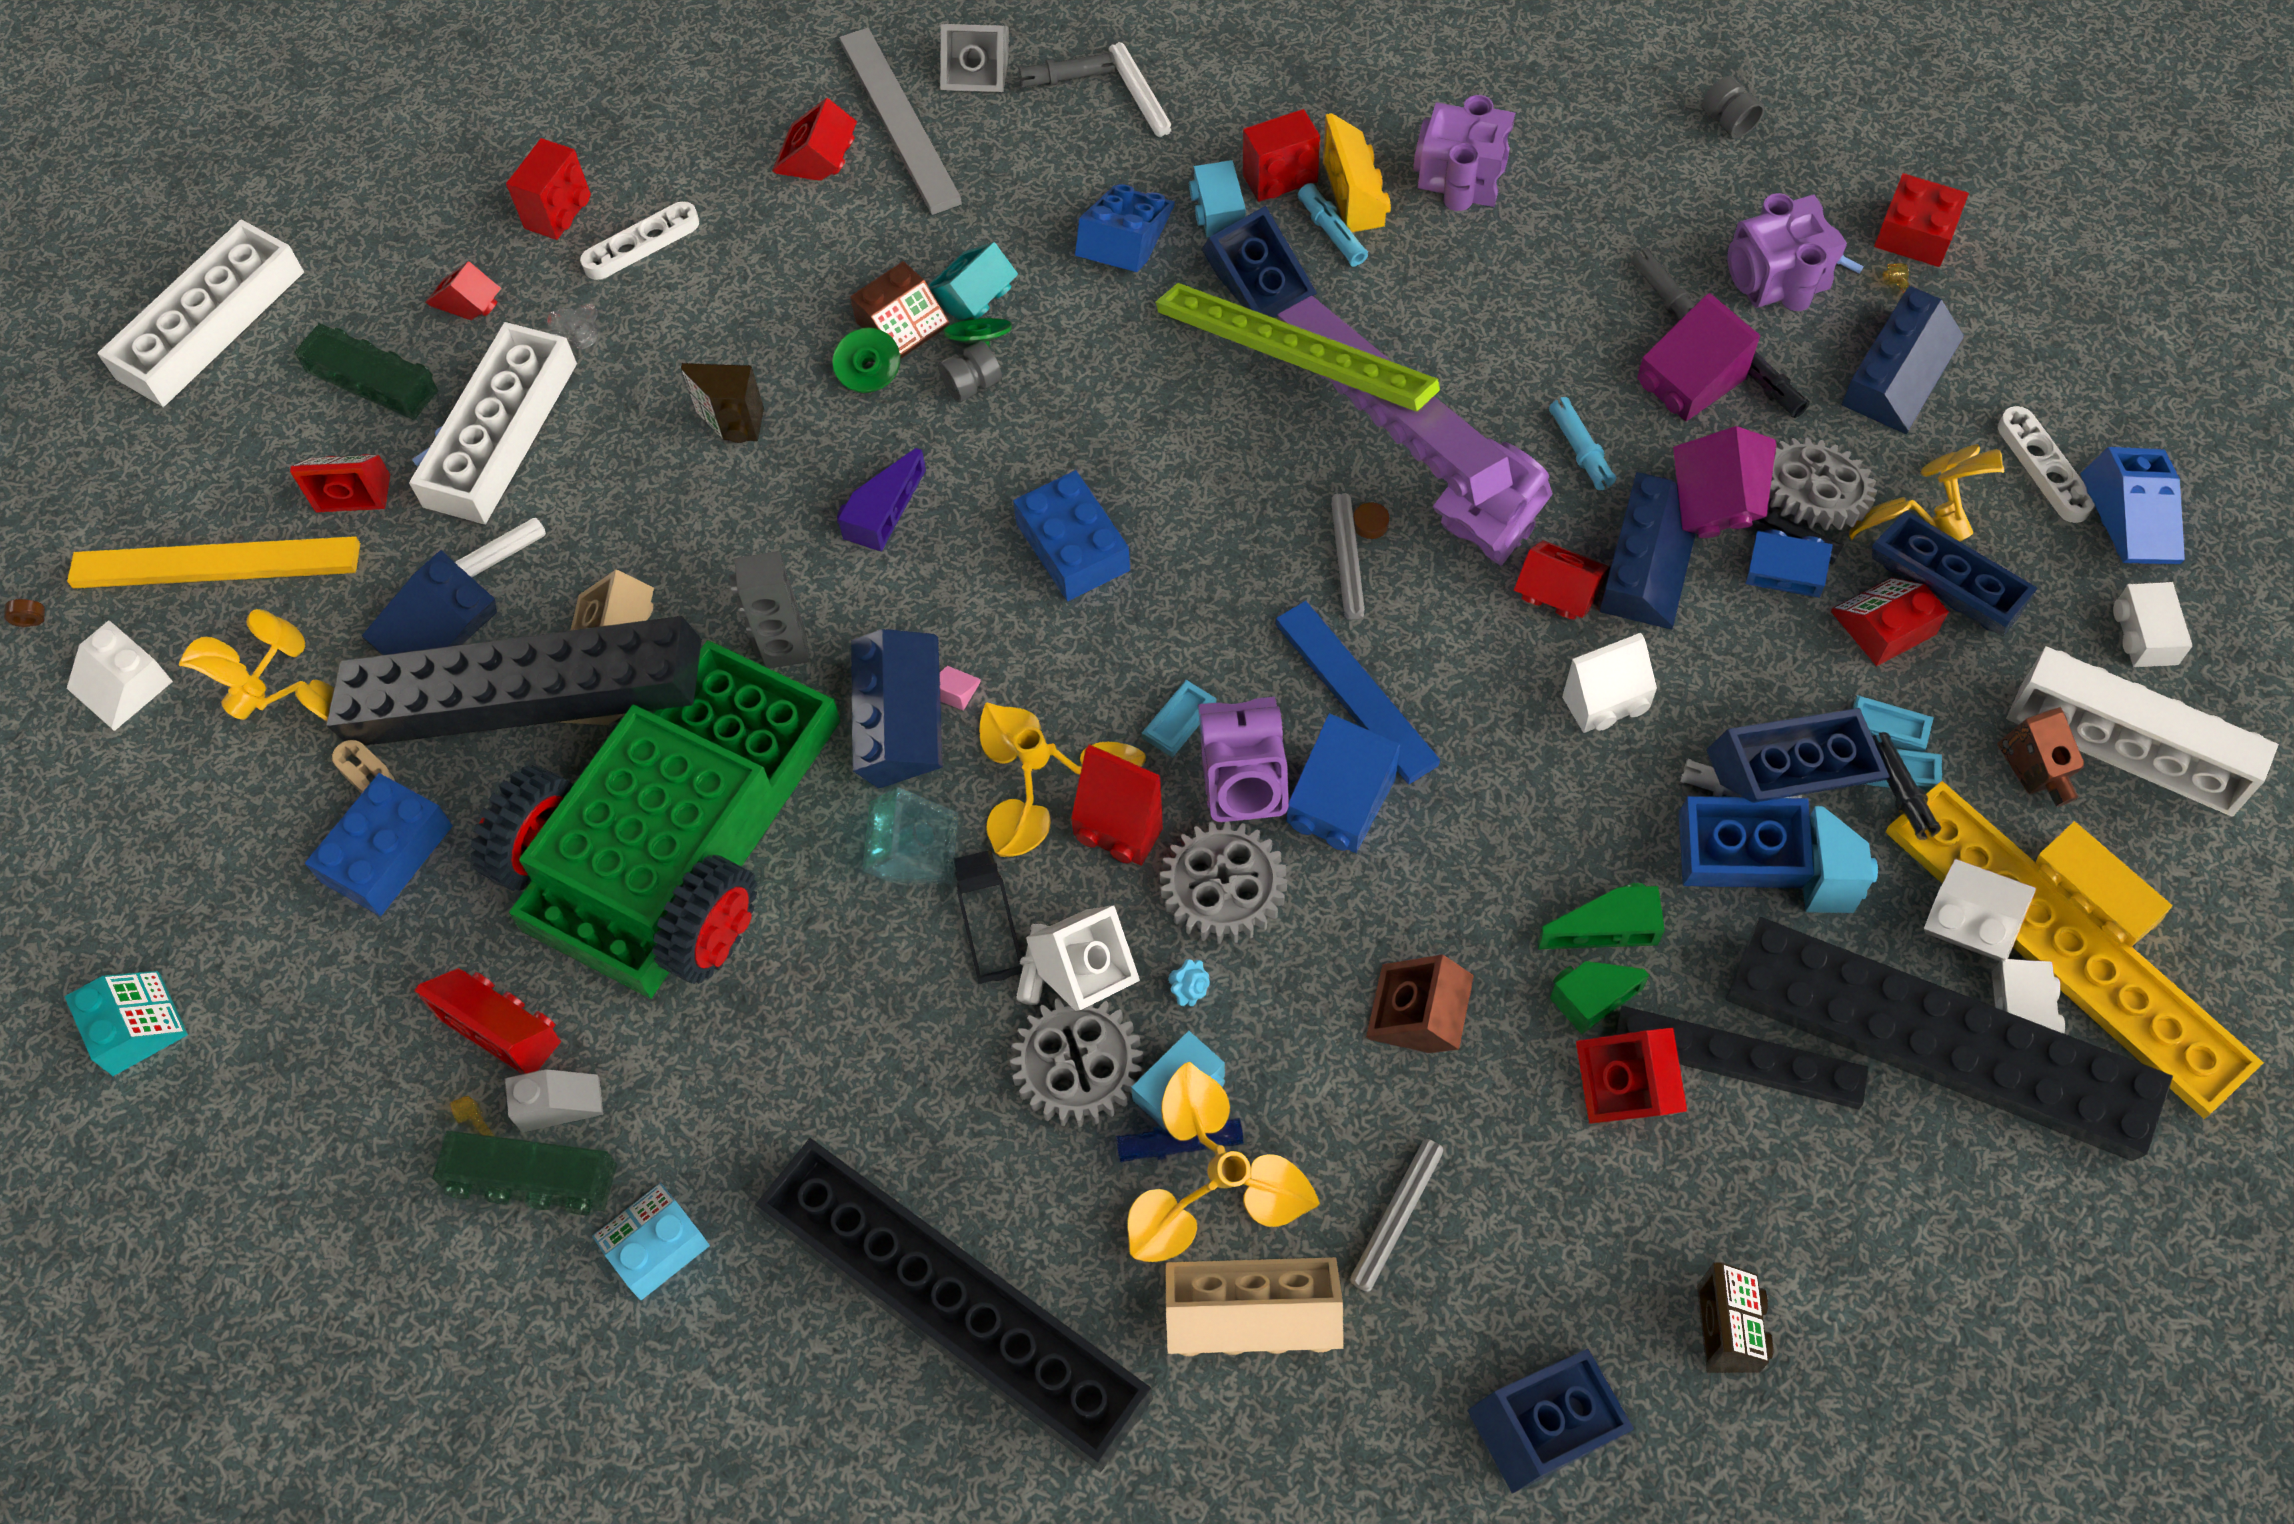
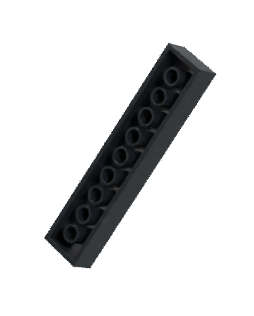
M683 616L340 661L326 726L342 740H356L366 746L626 714L633 704L647 711L692 706L694 703L702 639Z
M1759 917L1752 928L1725 999L1728 1002L2130 1161L2148 1155L2173 1075L1763 917Z
M811 1138L807 1140L755 1204L764 1220L1100 1473L1153 1400L1152 1388Z

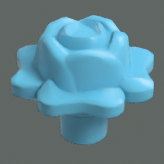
M1186 959L1182 967L1178 970H1173L1168 978L1169 983L1172 985L1171 992L1176 996L1177 1004L1180 1006H1185L1186 1004L1194 1006L1198 999L1206 995L1207 988L1210 985L1209 974L1204 970L1201 960L1193 962V960Z

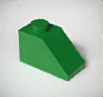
M1585 961L1576 969L1572 966L1565 968L1554 978L1553 982L1555 985L1550 999L1583 1035L1641 992L1645 987L1649 974L1643 968Z

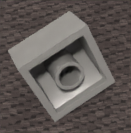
M941 24L940 90L1004 92L1008 65L1009 27L1000 25Z

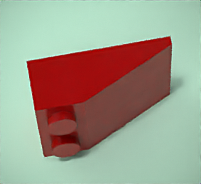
M1089 744L1084 754L1071 817L1073 835L1076 836L1080 843L1087 847L1095 848L1098 846L1109 851L1116 860L1122 863L1129 864L1134 862L1142 866L1163 830L1160 775Z

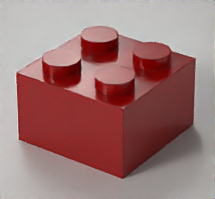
M1304 109L1243 129V177L1258 202L1269 198H1277L1284 193L1302 188L1306 184L1318 182L1320 134Z
M540 138L506 182L524 229L558 240L562 233L569 229L573 218L582 207L587 205L591 196L575 149Z
M1902 173L1874 247L1940 267L1953 238L1969 193Z

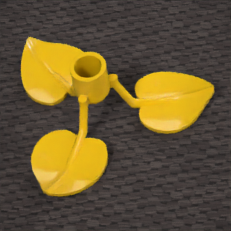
M1978 444L1936 458L1921 470V474L1924 477L1941 472L1937 479L1940 483H1944L1948 502L1934 509L1936 515L1933 518L1914 500L1906 501L1904 497L1872 507L1863 521L1857 520L1849 532L1851 541L1859 532L1894 519L1909 509L1914 510L1927 523L1959 542L1973 534V530L1962 508L1957 478L1983 473H2004L2001 451L1994 449L1978 454L1980 447Z
M256 609L247 616L246 622L250 631L258 639L271 645L269 651L252 675L248 674L244 664L239 663V655L232 647L212 637H201L194 640L181 656L179 666L195 669L222 684L230 686L221 704L228 714L237 719H247L256 707L263 711L268 704L295 691L296 697L306 708L325 721L328 720L334 687L323 681L312 680L309 684L299 681L265 698L266 686L259 677L277 650H281L288 656L297 657L305 649V640L301 632L290 622L268 611Z
M986 702L982 711L979 730L984 753L992 761L1002 764L1009 763L1019 756L1023 764L1026 802L1024 803L1018 799H1008L1001 802L990 812L986 826L987 835L993 845L995 854L1000 857H1013L1027 853L1037 847L1047 836L1051 825L1050 813L1047 808L1032 805L1034 802L1032 769L1043 768L1047 764L1050 755H1053L1078 775H1080L1082 767L1077 766L1058 751L1055 744L1046 743L1039 720L1033 713L1021 708L1004 707ZM1099 742L1092 745L1140 767L1146 761V755L1143 751L1128 744ZM1084 749V750L1082 751V753H1081V756H1080L1081 764H1083V759H1084V754H1085V750H1086V749Z
M1191 1062L1180 1066L1168 1081L1162 1097L1161 1115L1166 1129L1175 1139L1185 1141L1198 1135L1199 1141L1215 1152V1157L1211 1159L1207 1169L1210 1181L1184 1197L1179 1203H1177L1175 1197L1169 1191L1163 1189L1146 1191L1135 1199L1128 1213L1127 1231L1129 1253L1134 1259L1139 1261H1163L1185 1251L1195 1238L1197 1221L1189 1212L1183 1209L1217 1187L1231 1188L1242 1184L1247 1185L1248 1187L1243 1195L1244 1207L1255 1222L1267 1227H1278L1288 1224L1320 1204L1309 1180L1287 1159L1278 1155L1267 1154L1255 1158L1250 1165L1248 1159L1242 1153L1236 1151L1226 1152L1224 1146L1217 1145L1206 1136L1205 1133H1215L1226 1124L1230 1114L1229 1099L1222 1086L1216 1080L1200 1071Z

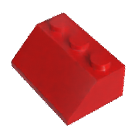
M457 968L420 983L415 988V993L439 1021L522 1075L538 1071L561 1043V1040L553 1030L556 1024L550 1018L539 1011L531 1015L523 1009L525 1004L508 991L500 995L493 990L495 985L478 972L471 976Z

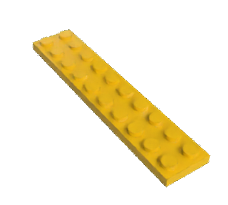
M1943 781L1926 794L1928 796L1927 805L1941 826L1938 834L1931 837L1928 830H1925L1927 839H1917L1915 831L1905 813L1888 826L1885 833L1942 884L1954 860L1957 859L2035 887L2036 891L2013 948L2026 960L2052 962L2054 977H2058L2060 981V990L2142 1064L2173 1075L2169 1088L2203 1119L2220 1106L2264 1063L2133 947H2130L2124 941L2119 944L2110 938L2101 926L2104 923L2093 913L2086 915L2077 909L2069 899L2072 895L2060 884L2054 887L2044 880L2037 871L2040 867L2035 861Z

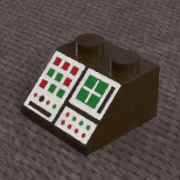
M682 363L681 371L693 406L704 421L723 440H730L735 443L758 441L764 406L752 366Z
M1713 1262L1697 1285L1707 1373H1760L1769 1363V1359L1773 1358L1774 1352L1772 1335L1770 1332H1765L1763 1315H1766L1768 1311L1766 1290L1759 1288L1758 1274L1723 1262Z

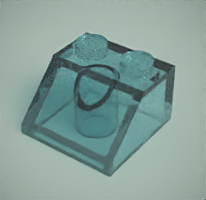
M899 787L869 801L862 871L891 883L949 884L953 882V858H955L958 812Z

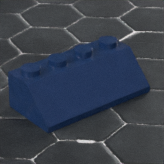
M1910 285L1908 286L1853 376L1841 404L1842 406L1907 435L1964 337L1942 299Z
M1636 472L1599 612L1666 629H1673L1695 539V533L1684 531L1682 528L1678 486L1673 480Z
M1904 511L1872 546V559L1882 564L1888 571L1897 573L1909 581L1926 584L1932 593L1947 603L1950 608L1964 613L1980 623L1986 630L1995 632L2002 637L2018 620L2038 589L2036 586L1908 511Z
M880 629L851 640L853 772L875 787L883 788L943 768L938 636L931 633Z
M1860 708L1729 728L1706 749L1720 785L1752 803L1885 781L1890 777Z

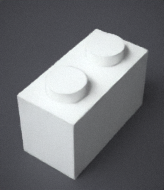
M2173 582L2128 584L2114 603L2113 613L2115 620L2121 623L2124 634L2123 649L2127 654H2130L2133 667L2179 665L2192 648V642Z
M2007 959L2005 962L2001 960L1992 971L1995 1007L2065 1033L2064 1017L2058 1014L2057 1000L2060 996V981L2058 977H2054L2052 962Z

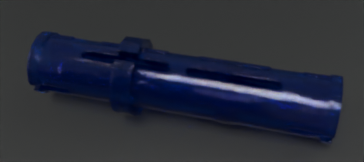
M1240 1118L1227 1120L1223 1128L1215 1133H1205L1214 1143L1224 1147L1244 1144ZM1161 1126L1153 1127V1131L1116 1136L1120 1163L1156 1157L1157 1161L1165 1160L1167 1155L1209 1149L1199 1141L1198 1135L1189 1140L1180 1141L1175 1139L1167 1129L1162 1130Z

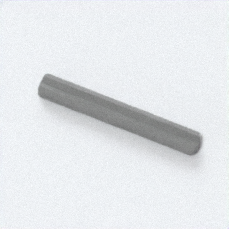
M1337 493L1332 496L1331 505L1344 616L1348 620L1361 619L1364 616L1365 609L1351 496L1347 493Z
M1425 1139L1420 1145L1351 1275L1350 1282L1360 1290L1369 1292L1374 1286L1442 1156L1443 1147L1430 1139Z

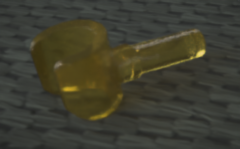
M1904 263L1888 264V270L1882 274L1885 284H1898L1900 290L1904 293L1909 286L1907 281L1909 276L1907 265Z
M464 1096L450 1103L452 1113L459 1124L471 1119L473 1125L489 1146L498 1141L484 1122L478 1103L471 1097Z

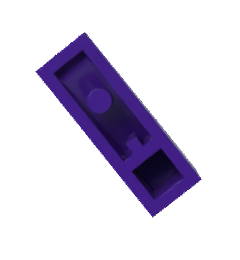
M914 448L856 489L847 504H843L840 507L837 523L840 526L844 540L882 552L926 471L921 449Z

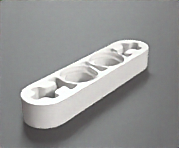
M677 202L592 246L583 252L580 259L586 276L594 280L606 278L693 232L699 225L697 211L694 205L689 202ZM660 229L663 231L657 237L646 236L651 230ZM623 245H634L633 249L628 252L618 251Z
M2019 406L2010 407L2005 410L1998 423L1999 433L2051 505L2066 521L2078 523L2086 520L2095 504L2087 493L2084 482L2032 412ZM2027 446H2038L2044 451L2045 455L2035 456L2028 451ZM2049 472L2058 473L2064 478L2065 482L2054 483L2046 474Z

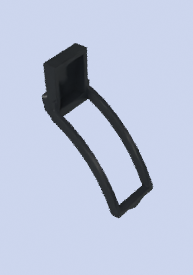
M987 850L953 858L956 868L955 875L958 881L957 894L978 983L1002 981L1011 976L1022 974L1023 965L1020 964L1022 957L1004 882L1001 875H999L992 851ZM1000 885L1019 966L981 975L962 894Z

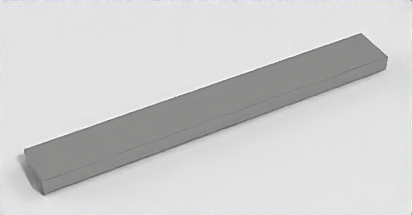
M867 27L839 37L847 58L931 215L962 205L959 192L870 29Z

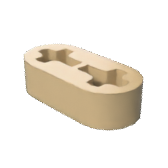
M356 740L344 741L334 749L332 754L333 763L340 773L361 793L370 784L366 778L370 773L375 777L378 773H381L394 780L388 768L361 742ZM351 754L361 762L357 767L352 762L346 760Z

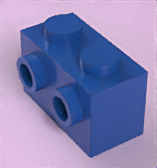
M1779 530L1757 531L1745 584L1820 598L1825 587L1833 544L1824 543L1822 539L1813 536H1805L1802 539L1788 537Z

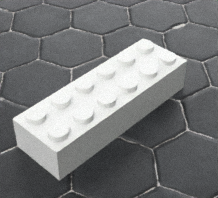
M241 219L97 354L116 380L164 407L293 284L304 271L288 244Z
M504 322L409 482L423 508L486 525L577 365L567 338Z
M2045 646L2021 684L2006 718L2009 721L2020 724L2027 718L2061 707L2079 751L2231 817L2238 812L2264 783L2279 745L2265 739L2258 733L2246 731L2225 722L2220 717L2208 715L2185 705L2179 700L2170 699L2147 689L2139 683H2132L2109 673L2101 667L2092 666L2071 657L2063 651H2056Z

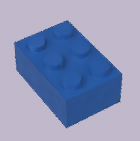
M1077 470L1013 500L1017 526L1066 601L1074 599L1130 571L1128 545Z
M378 773L304 864L322 884L381 917L453 825L439 805Z
M1688 796L1679 810L1683 886L1803 888L1814 875L1808 798H1780L1752 803L1743 797Z

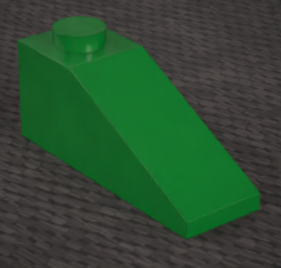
M1630 883L1623 887H1618L1542 926L1537 942L1538 950L1658 946L1665 931L1659 887L1646 886L1643 883Z

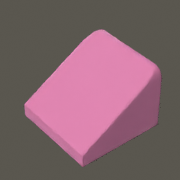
M945 667L940 672V702L964 711L980 684V679L952 667Z

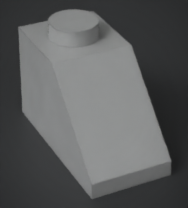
M545 1069L505 1078L508 1117L522 1133L603 1115L600 1079L596 1074Z

